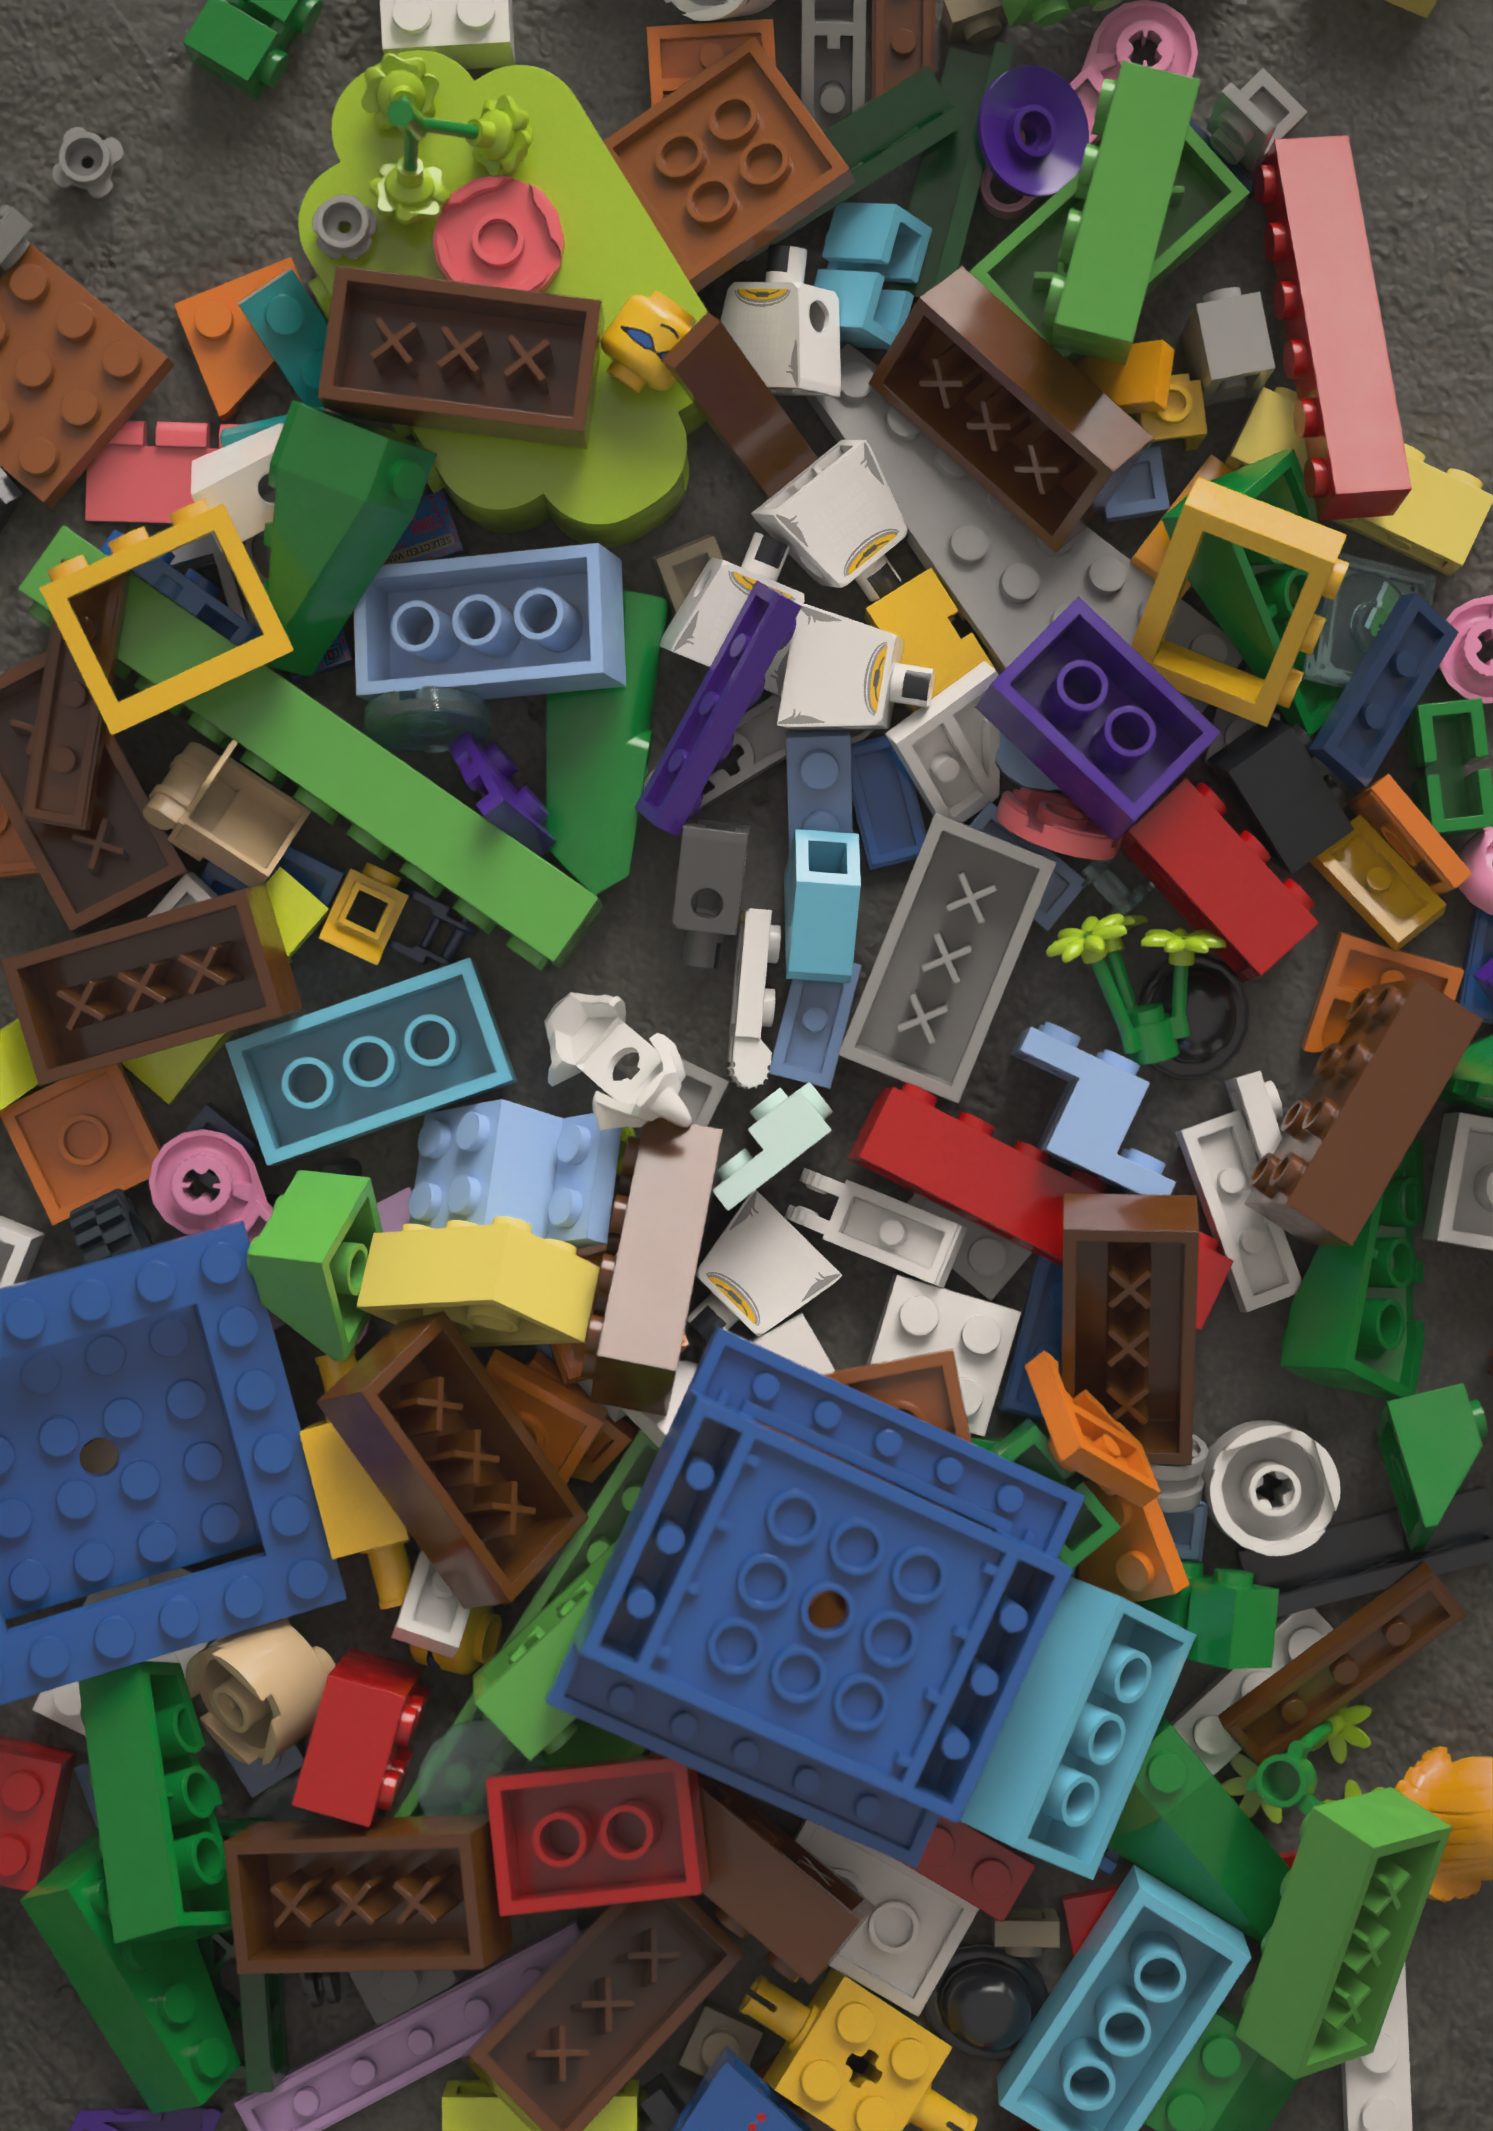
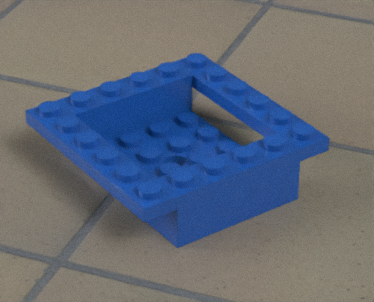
M242 1220L0 1288V1705L347 1599L337 1560H332L299 1434V1431H301L269 1312L260 1302L254 1276L248 1272L247 1253L250 1243ZM96 1438L107 1439L118 1449V1458L115 1465L104 1473L89 1472L80 1463V1452L83 1446ZM260 1544L264 1552L7 1629V1619Z
M716 1326L545 1696V1702L604 1730L917 1868L939 1817L942 1816L959 1823L1074 1570L1058 1559V1555L1085 1495ZM755 1420L991 1527V1530L762 1426ZM822 1591H836L845 1600L846 1608L843 1618L839 1623L828 1628L813 1625L808 1617V1606L812 1598Z

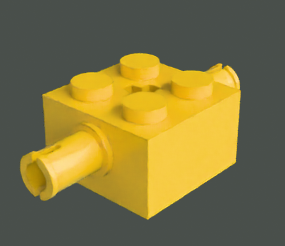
M355 1347L346 1362L333 1360L328 1355L315 1358V1362L320 1370L325 1393L357 1363ZM325 1415V1420L311 1424L299 1431L332 1560L359 1552L360 1554H367L380 1601V1610L400 1606L403 1603L412 1576L405 1543L410 1541L412 1535Z
M834 1968L830 1969L808 2006L768 1981V1978L764 1975L758 1976L750 1986V1989L771 2002V2006L766 2007L748 1994H745L740 2004L739 2012L749 2015L786 2040L763 2080L775 2091L834 2130L902 2131L905 2126L912 2123L922 2131H953L946 2126L948 2121L964 2131L975 2130L977 2124V2117L975 2115L967 2113L931 2089L934 2077L953 2047ZM852 2053L860 2057L864 2055L865 2060L869 2063L862 2074L856 2071L853 2073L852 2069L846 2065L847 2058Z

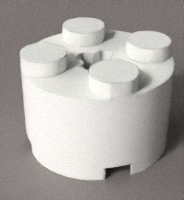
M1255 1420L1245 1422L1228 1430L1208 1449V1460L1204 1467V1473H1202L1205 1481L1203 1494L1209 1506L1208 1516L1217 1528L1234 1542L1250 1551L1267 1556H1285L1310 1547L1326 1531L1325 1529L1331 1521L1334 1512H1336L1340 1500V1480L1331 1456L1311 1436L1281 1422ZM1266 1473L1282 1480L1283 1484L1274 1489L1273 1495L1275 1499L1271 1502L1263 1496L1256 1494V1488L1263 1485V1475Z

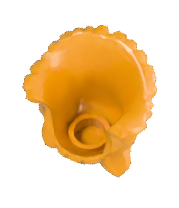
M1433 1747L1422 1755L1421 1760H1418L1414 1767H1410L1405 1772L1404 1779L1400 1780L1394 1789L1452 1826L1427 1897L1431 1900H1440L1446 1903L1453 1898L1467 1899L1472 1894L1476 1895L1481 1888V1880L1493 1881V1757L1472 1756L1452 1762L1450 1754L1447 1753V1747Z

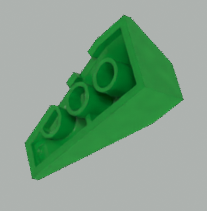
M1414 1138L1353 1245H1319L1291 1303L1288 1325L1282 1336L1281 1367L1315 1384L1391 1401L1416 1394L1424 1348V1321L1413 1320V1283L1424 1282V1261H1416L1413 1249V1227L1419 1225L1423 1219V1141Z

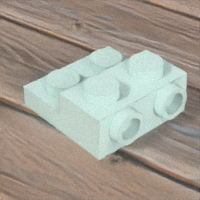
M810 1082L790 1097L780 1087L750 1111L757 1122L747 1131L763 1151L753 1158L747 1149L744 1148L715 1171L722 1183L712 1191L728 1211L831 1131L824 1119L832 1114L833 1111Z

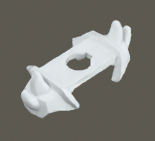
M570 992L553 1006L544 1021L552 1060L548 1073V1083L553 1087L583 1071L611 1097L596 1091L592 1100L593 1112L600 1130L642 1127L648 1121H653L658 1117H662L683 1128H687L692 1123L690 1113L678 1095L681 1082L686 1077L676 1045L666 1036L658 1033L649 1038L653 1046L645 1041L625 1023V1002L620 997ZM629 1053H639L637 1067L640 1070L632 1080L625 1078L621 1081H614L613 1070L617 1062Z

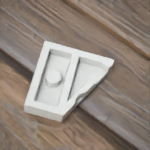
M986 661L980 663L931 699L928 708H919L885 733L933 817L937 813L963 824L982 810L989 801L992 802L999 797L1000 769L996 765L995 757L1000 747V731L975 708L989 685L999 676L997 671Z

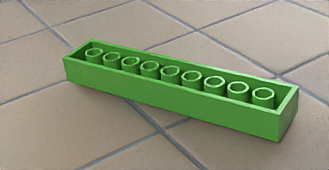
M64 525L18 588L34 601L28 613L41 621L49 629H51L53 615L39 589L51 583L46 571L61 564V559L70 560L84 555L87 563L93 564L108 557ZM131 572L115 675L125 681L130 672L133 671L140 676L134 687L142 692L238 647ZM265 665L167 710L176 717L183 707L192 712L193 714L187 721V724L224 751L232 740L238 742L237 745L246 750L240 761L249 766L250 769L279 789L283 787L287 780L291 781L299 787L293 798L298 800L303 806L332 826L339 816L352 824L346 834L356 843L384 862L391 852L400 857L405 863L399 871L405 877L435 898H438L443 889L453 894L458 900L452 908L488 935L496 925L511 935L506 946L540 971H542L548 961L561 970L604 909L597 896Z

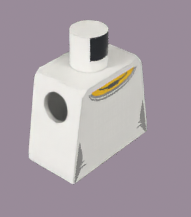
M771 245L768 252L765 282H734L727 290L720 321L773 395L840 397L839 298L834 291L804 284L807 259L806 249L785 245Z
M840 440L751 513L754 519L773 539L790 546L788 554L822 586L842 588L855 579L867 598L872 602L888 595L901 582V578L884 554L906 537L908 533L907 525L876 457L866 440Z
M755 532L741 567L712 557L662 636L660 647L710 667L757 580L777 590L794 602L804 604V593L777 582L790 546ZM790 641L782 650L777 652L765 674L764 689L779 696H782Z
M798 603L802 608L796 617V628L790 641L777 726L791 730L889 729L894 702L929 707L934 689L935 669L901 664L904 639L893 633L807 604Z
M755 1190L748 1195L696 1270L695 1275L712 1292L687 1317V1321L708 1342L716 1326L728 1331L739 1319L755 1335L760 1337L834 1284L842 1274Z

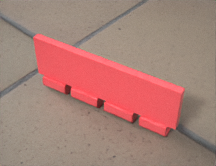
M127 421L86 469L85 520L87 522L173 525L168 515L194 503L191 496L192 461L219 449L210 448L209 423L157 422L155 446H147L148 430L146 421ZM221 424V425H220V429H219V448H223V447H222V444H221V440H220V435H221V433H222V430H223L224 428H229V427L238 426V425H242V424Z

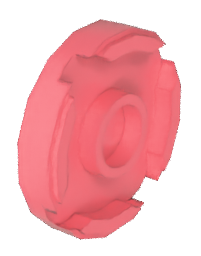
M491 175L471 180L452 193L449 202L442 207V213L437 220V226L435 225L433 246L438 267L446 280L542 293L549 288L561 269L565 246L558 212L544 192L531 184L527 185L522 181L513 180V177L503 175L497 177Z
M1028 787L1013 789L1012 793L1008 790L1002 794L995 814L998 823L1011 833L1046 849L1077 858L1091 860L1113 859L1118 855L1123 840L1122 835L1116 842L1113 841L1090 817L1080 811V808L1068 796Z

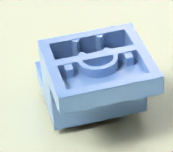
M1045 1022V1025L1040 1024L1039 1029L1029 1027L1021 1031L1010 1055L1067 1081L1037 1148L1049 1154L1053 1159L1087 1173L1127 1194L1170 1195L1176 1182L1161 1175L1166 1166L1165 1163L1133 1148H1130V1150L1123 1148L1121 1155L1117 1154L1150 1082L1136 1076L1140 1065L1106 1049L1103 1053L1098 1052L1096 1057L1077 1048L1081 1037L1050 1022Z
M504 1099L425 1114L424 1125L418 1137L419 1159L415 1187L409 1199V1224H419L436 1229L446 1228L447 1222L450 1220L467 1221L477 1225L492 1224L494 1217H511L529 1223L532 1226L531 1233L542 1239L563 1241L576 1248L607 1244L622 1127L600 1130L594 1113L560 1118Z

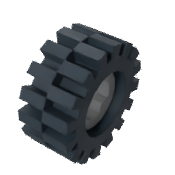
M117 1188L70 1212L72 1219L70 1221L71 1227L76 1233L74 1237L77 1245L83 1250L84 1255L82 1257L86 1264L154 1245L148 1227L145 1228L142 1223V1216L137 1209L134 1210L131 1199L128 1195L125 1196L122 1189Z

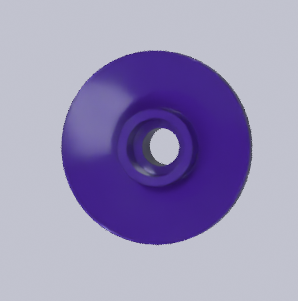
M1019 66L998 76L983 95L977 117L979 146L989 169L1003 185L1021 195L1043 197L1058 192L1080 172L1087 143L1089 144V126L1081 100L1064 78L1054 71L1041 66ZM1019 127L1025 133V144L1021 139Z

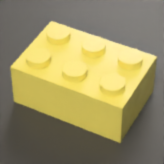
M494 1217L492 1224L477 1225L467 1221L450 1220L447 1222L446 1228L436 1229L419 1224H404L401 1231L373 1233L356 1307L395 1325L401 1321L445 1311L469 1347L583 1343L586 1337L600 1267L576 1256V1247L569 1243L554 1239H542L532 1234V1226L516 1218Z

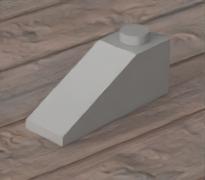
M801 0V102L822 131L865 104L866 0Z

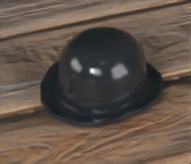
M1195 954V963L1188 968L1186 1016L1191 1035L1177 1039L1180 1051L1177 1056L1151 1064L1155 1070L1176 1080H1201L1224 1069L1239 1052L1248 1031L1249 1003L1241 981L1226 964L1206 954ZM1168 960L1160 963L1146 978L1136 1001L1137 1006L1148 1003H1162L1164 1012L1172 1014L1174 965L1169 964Z
M974 1943L958 1946L923 2010L931 2030L941 2040L952 2046V2050L967 2058L995 2061L1011 2055L1048 1998L1049 1993L1042 1974L1026 1957L1007 1955L1005 1947H995L992 1944Z

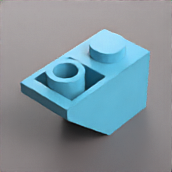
M795 829L784 872L786 979L850 983L861 889L859 834Z

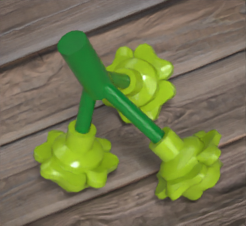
M387 53L382 58V69L379 67H369L365 71L364 76L367 90L361 100L362 108L366 112L375 113L374 121L379 129L396 127L404 134V157L398 161V164L387 163L382 165L380 168V178H374L370 182V192L378 199L377 211L379 214L392 216L394 220L403 225H408L412 222L421 223L425 219L434 220L438 218L440 206L449 202L450 192L442 184L441 170L436 167L424 169L423 162L418 158V141L424 138L427 133L465 138L468 144L475 146L473 150L474 160L483 163L489 175H493V177L501 176L504 172L515 173L519 169L520 161H523L527 156L528 149L533 141V131L528 124L529 114L527 111L517 108L512 96L503 94L497 101L486 100L483 104L481 117L479 119H471L467 124L432 119L436 114L433 100L439 88V80L435 75L425 74L427 67L422 58L415 57L405 60L393 53Z

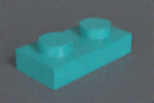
M289 268L236 304L300 401L318 408L322 407L318 393L328 323L294 271Z

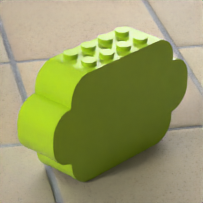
M426 50L406 51L396 54V56L405 60L415 57L422 58L427 67L425 74L435 75L439 80V88L433 100L436 114L432 119L467 124L471 119H479L481 117L483 104L486 100L497 101L503 94L512 96L517 108L527 111L529 114L528 124L533 131V141L528 149V154L523 161H520L519 169L515 173L504 172L503 176L513 177V180L522 181L527 185L531 184L544 192L558 212L565 241L562 264L551 285L543 293L602 300L605 318L603 334L631 296L644 295L649 298L654 290L681 306L696 319V323L708 312L579 101L561 79L544 69L534 66L511 65L493 70L474 81L460 64L445 55ZM381 62L375 65L374 67H379L382 69ZM365 72L356 77L345 88L333 112L332 140L340 162L322 173L313 182L304 196L299 212L298 228L301 244L317 276L307 282L327 320H329L336 266L446 280L439 270L433 246L435 225L437 226L438 218L434 220L425 219L421 223L412 222L408 225H403L394 220L392 216H383L377 211L378 199L370 192V182L374 178H380V168L382 165L387 163L398 164V161L404 157V134L396 127L379 129L375 125V113L366 112L362 108L361 100L367 90ZM427 133L424 138L418 141V158L423 162L424 169L428 167L440 169L442 172V184L449 190L450 195L471 180L490 176L485 165L474 160L473 150L475 146L468 144L465 138ZM346 194L357 197L363 206H368L372 209L377 220V231L374 235H371L372 245L364 255L355 259H349L346 255H341L340 258L335 259L324 254L316 242L318 235L312 229V220L316 210L325 201L338 195ZM440 206V214H439V216H440L441 213H442V207H443V206ZM346 222L341 223L339 226V231L343 234L348 233L351 229V225ZM601 348L588 449L399 424L391 425L398 435L405 438L412 434L416 444L437 453L427 481L428 486L433 493L445 488L461 514L476 526L491 532L512 534L533 529L551 518L562 532L581 544L599 543L605 548H613L637 540L667 521L678 509L686 494L689 482L686 436L698 429L706 420L677 380L669 389L663 391L644 385L639 394L622 385L606 372L612 360Z

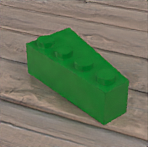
M143 1661L78 1681L81 1698V1719L85 1727L90 1764L89 1778L94 1793L99 1829L98 1843L103 1858L109 1901L108 1916L112 1923L114 1944L196 1940L233 1930L224 1843L214 1813V1808L223 1804L216 1779L212 1780L209 1774L201 1768L197 1757V1752L203 1748L205 1743L181 1664Z
M97 1829L31 1889L20 1902L152 2114L202 2106L241 2063L196 1940L114 1944L112 1923L108 1916L109 1901L103 1858L98 1843L99 1829Z

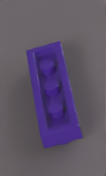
M758 580L754 584L634 807L656 827L675 836L679 835L684 823L691 820L698 812L703 800V788L715 766L722 763L730 753L734 742L735 729L746 709L753 706L762 694L765 685V674L777 652L789 643L795 632L796 617L802 606Z

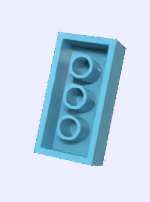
M471 958L225 1043L267 1166H279L518 1082L478 966Z
M1070 1576L960 1821L1013 1848L1093 1880L1196 1634L1123 1597Z
M1133 1865L996 2076L999 2105L1040 2131H1139L1250 1961L1251 1955L1244 1933L1136 1865Z

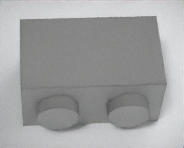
M1238 287L1223 288L1209 292L1202 296L1203 303L1195 305L1180 334L1190 381L1201 379L1204 407L1257 397L1275 369L1260 292L1241 295V290Z

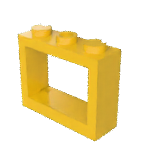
M1198 477L1183 506L1131 647L1178 692L1267 727L1277 704L1289 709L1304 672L1292 668L1298 652L1301 651L1311 655L1327 618L1314 613L1321 596L1334 600L1349 566L1348 562L1338 559L1347 535ZM1205 532L1309 572L1266 679L1164 640Z
M205 499L199 500L168 515L173 524V527L149 537L145 527L138 528L110 541L108 545L112 555L88 565L84 555H80L46 571L51 583L39 589L111 735L119 733L294 651L224 503L209 509ZM214 533L263 635L118 702L68 599L208 534Z

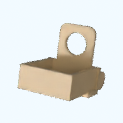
M235 740L231 741L221 757L199 743L190 742L183 752L175 756L170 763V771L161 784L156 785L149 795L150 800L142 812L144 818L158 829H173L167 841L196 860L200 861L202 857L206 858L249 887L263 885L311 813V810L230 757L231 753L238 744Z

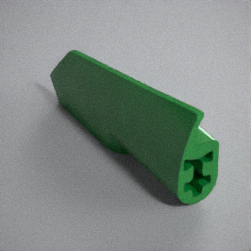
M623 591L626 687L546 694V809L550 814L546 819V827L557 842L548 850L595 896L630 876L633 850L636 848L641 813L634 807L644 790V783L648 774L653 737L650 724L662 652L660 643L665 632L669 601L661 597L630 591Z

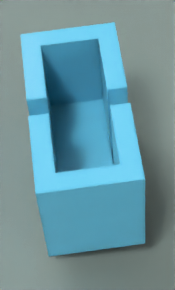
M841 202L835 207L822 257L829 261L827 269H818L814 287L834 291L839 298L840 346H845L846 343H849L852 347L888 350L909 316L914 295L908 291L882 290L883 282L918 283L932 228L897 204Z

